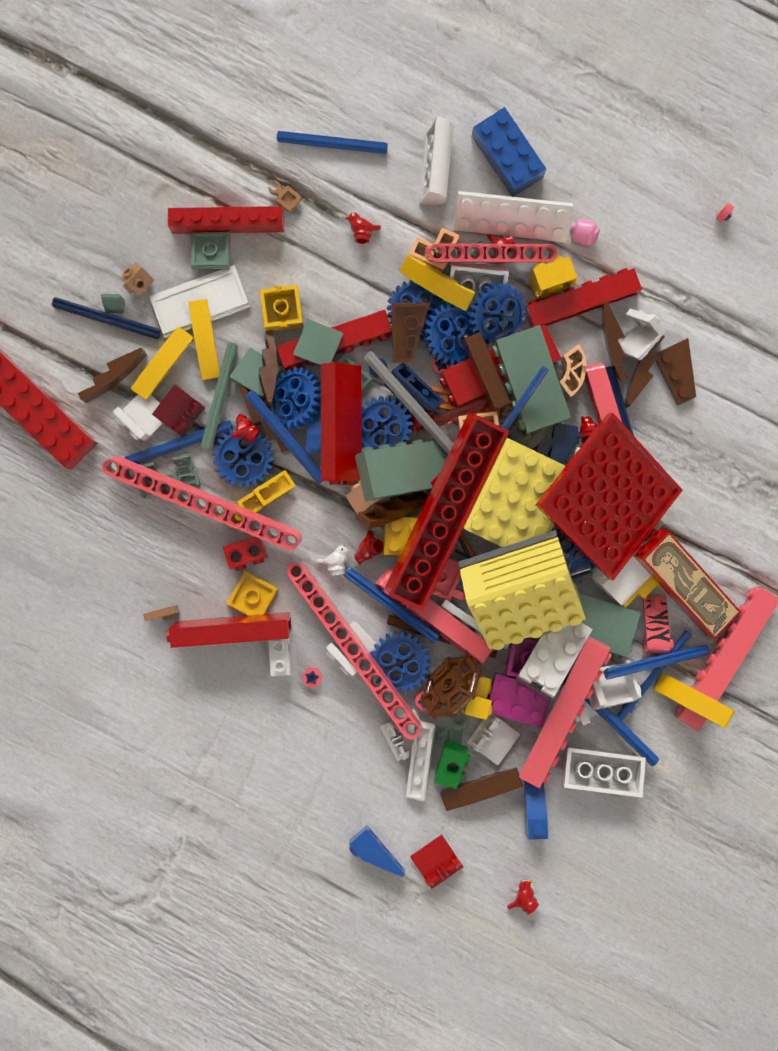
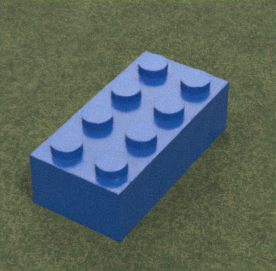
M505 107L473 127L471 137L512 197L544 178L547 170Z

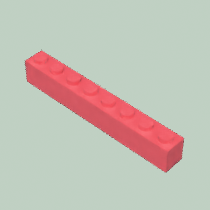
M754 587L748 591L746 595L747 600L738 607L741 613L726 627L727 632L724 637L719 638L717 641L716 650L707 657L706 666L697 673L695 677L696 682L693 686H690L691 688L716 701L720 699L778 605V597L762 587ZM680 704L675 709V717L695 730L700 731L707 720Z
M590 636L588 637L519 778L539 789L542 783L547 784L551 773L548 771L551 766L555 768L560 758L557 756L559 749L564 750L568 742L565 737L568 732L572 734L577 724L573 722L576 715L579 717L582 715L585 706L582 704L585 698L590 699L594 691L591 686L594 681H599L603 673L600 668L602 664L607 665L612 655L608 653L611 647Z

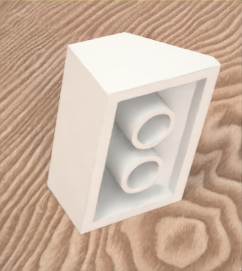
M450 263L448 276L457 280L458 284L474 291L473 297L478 298L477 291L484 293V286L490 288L491 283L497 286L498 282L503 283V285L507 284L509 271L507 265ZM472 299L470 304H475V301ZM492 300L488 303V308L492 306Z
M632 556L614 581L609 580L597 567L593 569V577L591 579L596 586L622 606L651 575Z

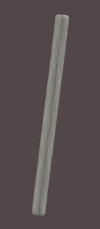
M372 351L367 353L364 360L443 450L449 454L454 443Z

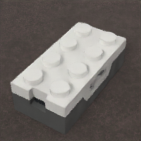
M581 623L577 626H563L558 632H552L551 630L544 632L515 679L546 699L551 700L557 693L593 629Z

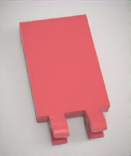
M448 559L432 594L450 601L452 596L464 601L465 593L455 589L459 580L462 579L458 562Z

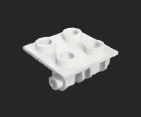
M413 709V710H412L413 713L415 714V716H416V717L418 718V720L420 721V719H419V717H418V715H417L415 709ZM393 720L380 726L396 760L409 758L412 752L413 739H407ZM409 724L408 731L414 734L415 725Z
M491 713L487 720H482L467 743L474 750L483 754L496 765H499L520 736V733Z

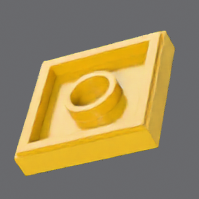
M244 571L227 605L247 616L264 615L278 588Z

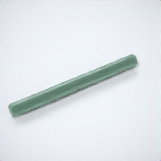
M228 342L200 446L205 451L212 450L230 381L229 376L232 373L238 350L236 343Z

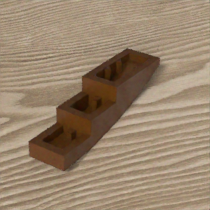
M608 302L601 303L602 327L606 348L618 380L623 381L628 377L620 360L626 358V355L618 340L623 338L624 334Z
M273 330L265 331L264 341L267 349H262L261 359L264 367L259 368L258 375L265 404L270 410L274 399L277 375V354Z
M664 335L661 336L660 340L655 343L648 354L639 360L626 392L624 401L626 408L634 402L654 375L648 372V370L659 358V355L654 350L665 338Z
M139 348L106 363L109 371L93 377L95 385L79 392L80 400L87 403L116 386L147 356L146 351Z
M244 387L239 388L253 424L255 426L262 424L268 440L276 439L283 456L289 454V449L245 399L249 392Z
M424 492L390 497L388 501L375 503L373 510L358 512L356 519L368 529L382 526L401 519L424 506L428 495Z
M517 767L462 783L460 786H457V789L449 788L442 790L440 795L446 811L515 790L522 787L523 784L521 778H519Z

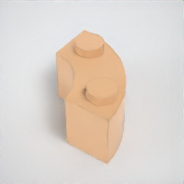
M579 344L564 354L560 360L563 366V376L559 383L566 401L574 396L585 379L586 357Z

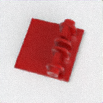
M442 834L410 856L425 878L426 884L431 889L464 867Z

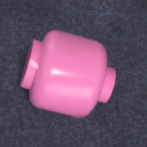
M581 218L577 224L573 223L570 234L573 235L572 239L575 243L590 246L592 243H596L600 229L597 228L596 222Z

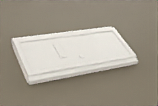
M235 265L230 266V269L216 271L150 296L165 339L169 338L178 326L185 331L193 329L188 301L207 299L212 322L250 308Z

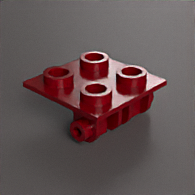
M174 384L152 415L182 437L205 407Z

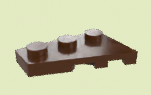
M687 338L656 353L659 355V358L655 362L677 406L696 397L689 339Z

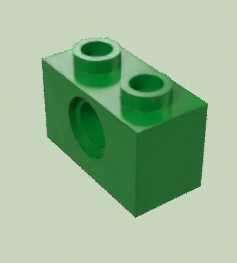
M445 740L435 771L434 783L457 789L458 783H462L465 772L463 767L464 765L468 766L470 760L468 746ZM455 763L457 766L451 767L448 764Z

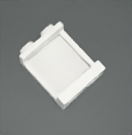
M630 660L624 661L621 664L601 667L600 670L604 671L606 668L630 663ZM602 673L599 681H594L591 686L594 691L589 702L593 711L638 700L642 696L635 673L606 680Z

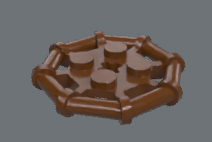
M465 654L462 657L455 658L447 657L432 674H428L427 684L423 695L420 697V701L425 705L430 718L437 719L438 717L449 716L454 718L467 703L475 699V692L479 678L482 676V671L477 668L471 655ZM468 667L469 671L465 673L464 670ZM442 705H446V706H447V709H440V708L442 707Z

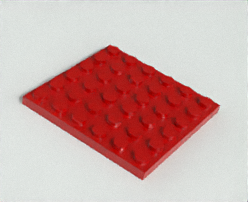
M608 412L535 506L609 580L614 581L683 490L612 412Z

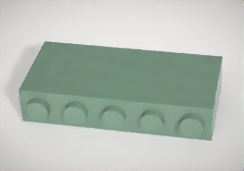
M540 325L493 342L492 352L494 357L498 358L500 364L498 365L499 373L505 378L506 383H504L507 394L511 396L512 410L541 367L544 366L549 369L518 415L517 425L519 430L523 431V434L571 418Z
M434 438L428 439V442L424 443L423 440H416L411 442L410 445H407L406 442L395 444V447H390V444L379 446V449L373 450V447L361 449L362 452L355 455L365 502L432 490L433 486L430 482L440 473L448 454Z
M578 593L586 617L581 623L593 629L589 636L611 647L609 652L612 654V657L621 659L622 656L628 657L641 613Z

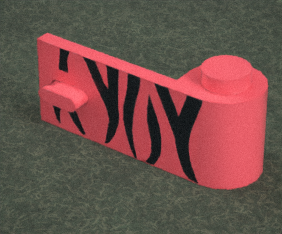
M647 596L643 599L646 632L643 637V651L645 654H668L673 650L674 643L673 639H670L667 597Z

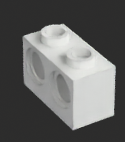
M290 638L268 640L271 677L291 675Z

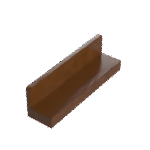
M479 332L470 337H467V335L463 336L462 343L491 410L495 411L511 403L481 333Z

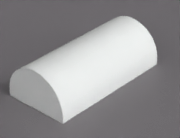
M438 116L426 131L419 204L440 205L447 200L454 125L450 120Z
M566 748L562 762V786L564 788L643 798L646 758Z

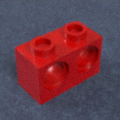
M255 536L222 547L229 569H235L236 572L246 569V565L252 562L254 565L265 562L264 558L268 557L263 540ZM257 545L260 548V553L257 556H252L250 550L253 546ZM235 552H240L242 558L236 563L233 561L232 556Z

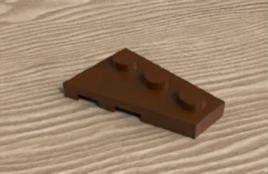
M430 303L391 304L393 362L413 361Z

